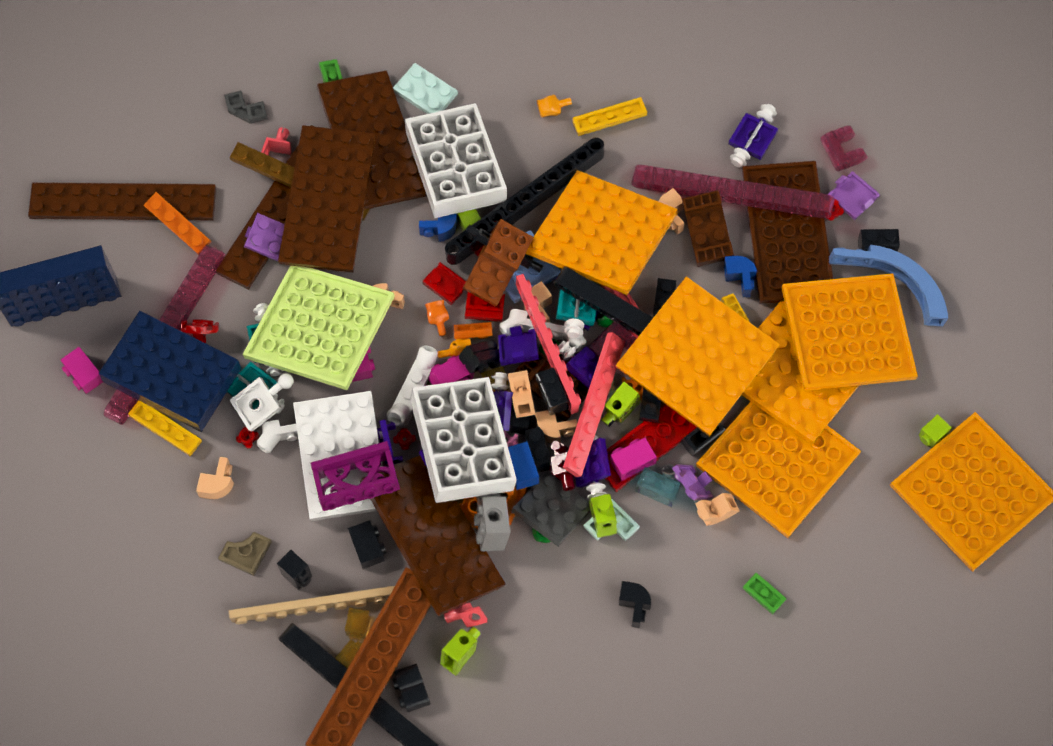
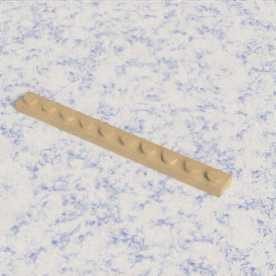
M395 586L229 610V618L232 623L245 624L248 620L255 619V621L260 622L267 620L268 617L281 619L287 617L288 614L301 616L307 614L308 611L321 613L329 608L342 610L349 605L362 607L369 602L382 604L387 601Z

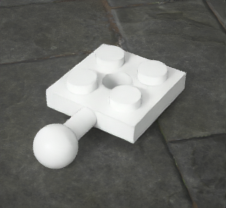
M282 374L278 379V383L270 389L263 378L259 377L230 399V402L249 431L253 432L282 409L274 395L282 389L292 387L294 383L293 377L290 374ZM258 399L260 403L259 407L254 410L252 408V403L254 400Z

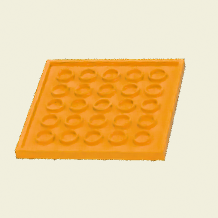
M577 170L534 235L526 254L562 269L567 267L591 281L628 295L676 217L678 209Z
M893 273L782 285L781 288L803 391L917 379L918 375Z
M686 276L619 360L616 368L710 437L779 348L780 344Z
M781 300L758 327L759 330L779 343L780 346L742 396L812 445L860 385L803 391L785 302Z
M750 401L698 460L696 467L703 472L706 471L715 482L786 538H789L859 456L861 451L828 425L811 445Z
M976 412L890 483L891 488L972 572L1053 503V490Z

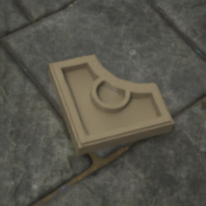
M253 532L248 539L242 542L234 543L227 541L218 559L254 576L272 540Z

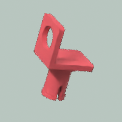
M283 127L278 129L275 139L267 137L261 152L269 155L270 151L291 155V143L286 141L290 133L289 130L284 128L282 133Z
M470 602L444 613L447 623L462 619L467 628L487 623L488 620L481 608H473ZM473 613L478 614L480 619L472 620Z

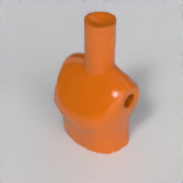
M444 300L425 304L429 324L437 326L439 336L446 335L444 322L449 320V314L445 308Z

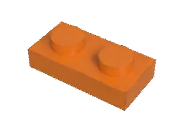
M491 322L454 325V339L464 340L475 337L486 339L492 336Z

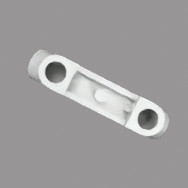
M519 309L510 310L509 318L500 323L501 333L509 336L511 335L510 327L521 326L522 332L525 333L528 330L534 329L527 311ZM545 322L546 327L551 329L553 339L566 342L570 340L569 345L571 347L576 346V353L586 347L587 341L583 335L574 339L565 334V323L562 326Z
M427 345L419 348L417 358L392 408L387 412L386 417L389 423L392 421L395 423V426H403L411 420L414 414L410 401L412 388L426 386L431 369L435 366L438 356L435 348Z
M279 419L263 423L261 425L262 435L257 440V446L263 452L271 453L279 441L297 440L296 424L281 426Z

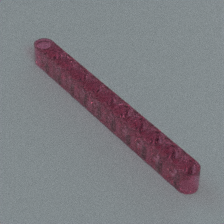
M636 165L631 185L639 189L666 193L674 188L682 196H692L719 190L722 202L819 218H830L834 204V197L828 194L647 165Z
M209 245L202 249L161 316L160 321L181 331V322L188 320L216 274L217 268L224 259V252ZM117 389L104 410V417L122 425L129 417L128 413L138 400Z

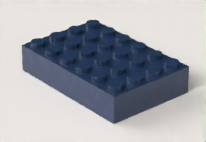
M101 245L0 272V310L11 327L22 326L27 322L40 321L45 317L59 316L67 311H77L82 307L96 306L100 302L114 301L122 297L117 276Z
M139 310L98 374L104 383L202 432L242 368L238 359Z

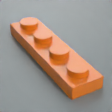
M157 192L144 204L153 215L198 255L212 242Z

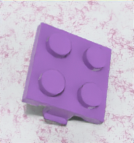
M853 171L847 177L842 175L835 182L837 184L836 188L827 195L831 201L833 199L838 200L840 208H843L844 212L853 220L857 219L880 196L876 190Z
M257 213L252 227L248 226L245 234L247 240L244 247L278 261L285 224Z
M675 465L672 468L676 479L686 488L685 492L690 499L710 500L714 497L710 490L706 491L704 488L712 482L711 477L706 471L697 477L695 474L697 471L693 465Z

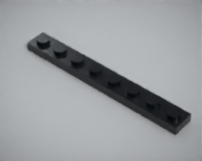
M658 278L653 318L675 291L677 280ZM643 388L639 420L658 423L661 400Z

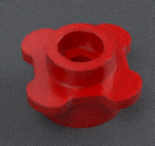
M833 199L827 205H823V212L826 213L829 221H833L844 214V209L840 208L839 201Z
M244 427L236 437V441L250 449L253 447L254 441L259 439L258 432H251L247 427Z
M402 428L393 437V442L399 444L402 450H408L409 445L416 441V436L414 434L411 435L407 428Z

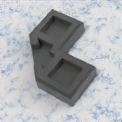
M242 90L224 95L230 114L250 124L268 119L263 101L245 105Z

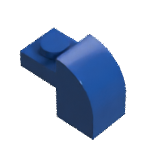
M457 213L438 217V220L419 221L420 236L433 237L438 235L439 242L450 239L457 230Z
M726 256L723 264L725 281L741 280L742 297H750L751 290H754V279H756L757 274L756 266L746 257Z

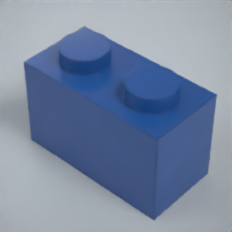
M528 442L509 446L508 450L517 479L515 484L516 490L539 484V475Z

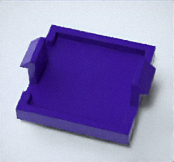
M521 326L510 327L511 335H498L501 366L539 359L535 329L523 333Z
M381 420V427L377 428L380 443L388 442L394 465L402 463L403 456H393L388 431L396 429L395 423L390 421V424H386L385 420Z

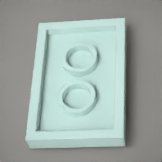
M416 63L411 66L393 87L394 93L426 114L445 110L458 95V90Z

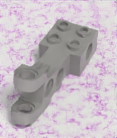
M500 493L477 496V514L474 515V524L478 526V532L476 533L477 544H480L481 551H504L511 533L506 497H500Z

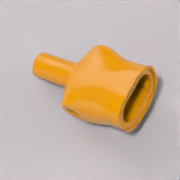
M549 95L544 99L537 100L541 118L558 116L561 113V107L572 105L571 98L558 100L555 95Z
M470 339L454 340L450 344L449 349L437 351L438 359L450 356L457 357L466 346L471 345Z

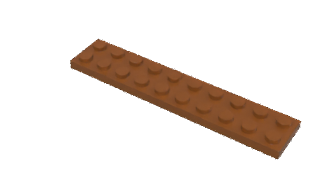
M405 567L306 741L305 746H353L431 607L430 601L411 569Z

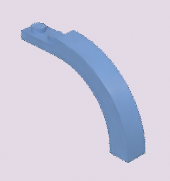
M870 245L867 251L862 249L849 250L842 247L833 248L829 256V264L870 267L889 274L893 273L896 278L912 291L918 300L923 313L924 325L943 327L948 319L943 295L932 277L915 261L897 251L876 245Z

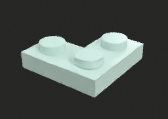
M611 499L617 520V534L626 541L640 526ZM591 518L584 524V528L598 541L600 538H597L593 518ZM610 523L604 524L603 527L609 526Z

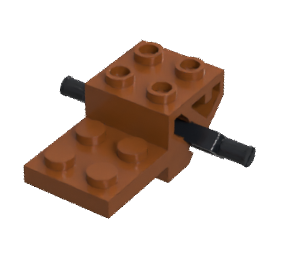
M502 219L498 221L491 233L482 228L478 230L470 224L468 225L465 232L475 236V240L484 244L462 289L496 307L513 273L518 270L520 265L527 269L531 267L539 273L542 270L543 265L535 262L532 256L526 254L534 237Z

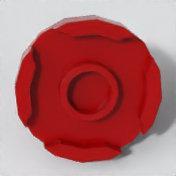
M194 319L192 323L187 324V320L181 322V331L191 333L194 338L206 343V334L219 332V323L216 322L213 325L212 320Z

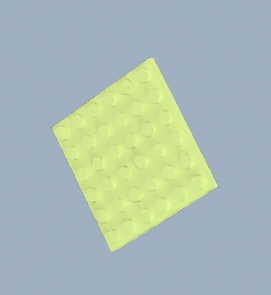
M290 266L249 341L243 356L248 360L348 390L395 297L394 292L313 268Z

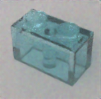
M645 467L637 482L636 492L672 507L680 491L681 483Z

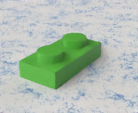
M337 59L319 62L324 82L343 79Z
M757 573L742 588L772 615L787 599Z

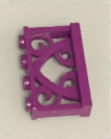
M387 441L310 463L319 502L323 511L333 510L337 507L354 504L358 501L372 499L379 495L400 490ZM387 460L389 467L381 466V462ZM358 469L361 472L368 473L359 485H352L342 481L349 475L350 470ZM378 472H386V473H388L390 476L387 477V478H384V476H383L381 473H378ZM327 477L329 481L322 486L321 479ZM334 485L330 490L331 494L325 495L326 490Z

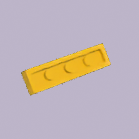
M639 97L572 117V122L577 135L581 136L647 116V110L642 98Z
M139 400L128 413L129 417L190 457L202 442L199 437Z

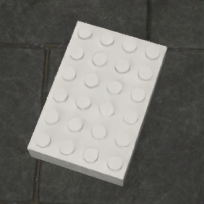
M476 103L405 119L406 135L434 218L495 205L507 200V188Z
M489 377L412 388L410 401L436 503L513 491L517 479Z
M366 391L293 403L310 520L316 521L377 511L370 499L337 507L333 510L323 511L310 464L311 462L379 443L372 392ZM358 469L350 470L349 475L342 481L352 485H359L361 479L366 477L368 473L361 472ZM327 477L321 479L322 486L329 481ZM334 485L326 490L325 495L331 494L330 490Z

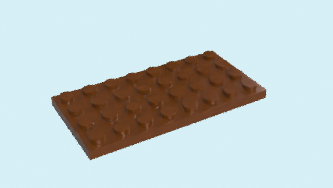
M387 70L317 84V90L330 128L376 134L364 210L427 197L406 135L405 122Z
M302 125L278 258L279 264L354 272L376 139L375 133Z
M816 161L742 166L754 265L757 269L756 281L759 304L778 303L784 300L781 288L783 284L833 279L832 267L829 264L830 253Z
M419 455L394 465L400 490L379 495L370 500L436 614L440 616L503 588L506 583L487 551H481L480 544H477L476 533L457 501L451 500L436 503L428 469L421 456ZM378 472L381 473L384 476V478L390 476L386 472Z

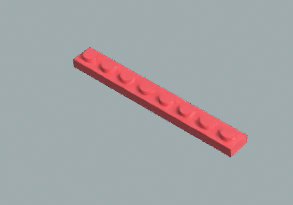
M524 274L516 276L517 290L550 367L556 371L568 400L569 411L571 414L577 413L581 404L580 396L578 393L575 394L573 390V380L567 376V367L564 360H560L558 345L552 341L551 329L545 325V315L538 309V299L532 295L530 281L525 279Z
M614 332L607 333L563 468L575 477L582 476L617 369L616 364L620 360L626 342Z

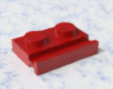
M441 262L423 280V284L451 306L463 294L464 289L462 288L466 282Z
M467 292L465 319L503 322L505 294L502 295L498 305L495 307Z

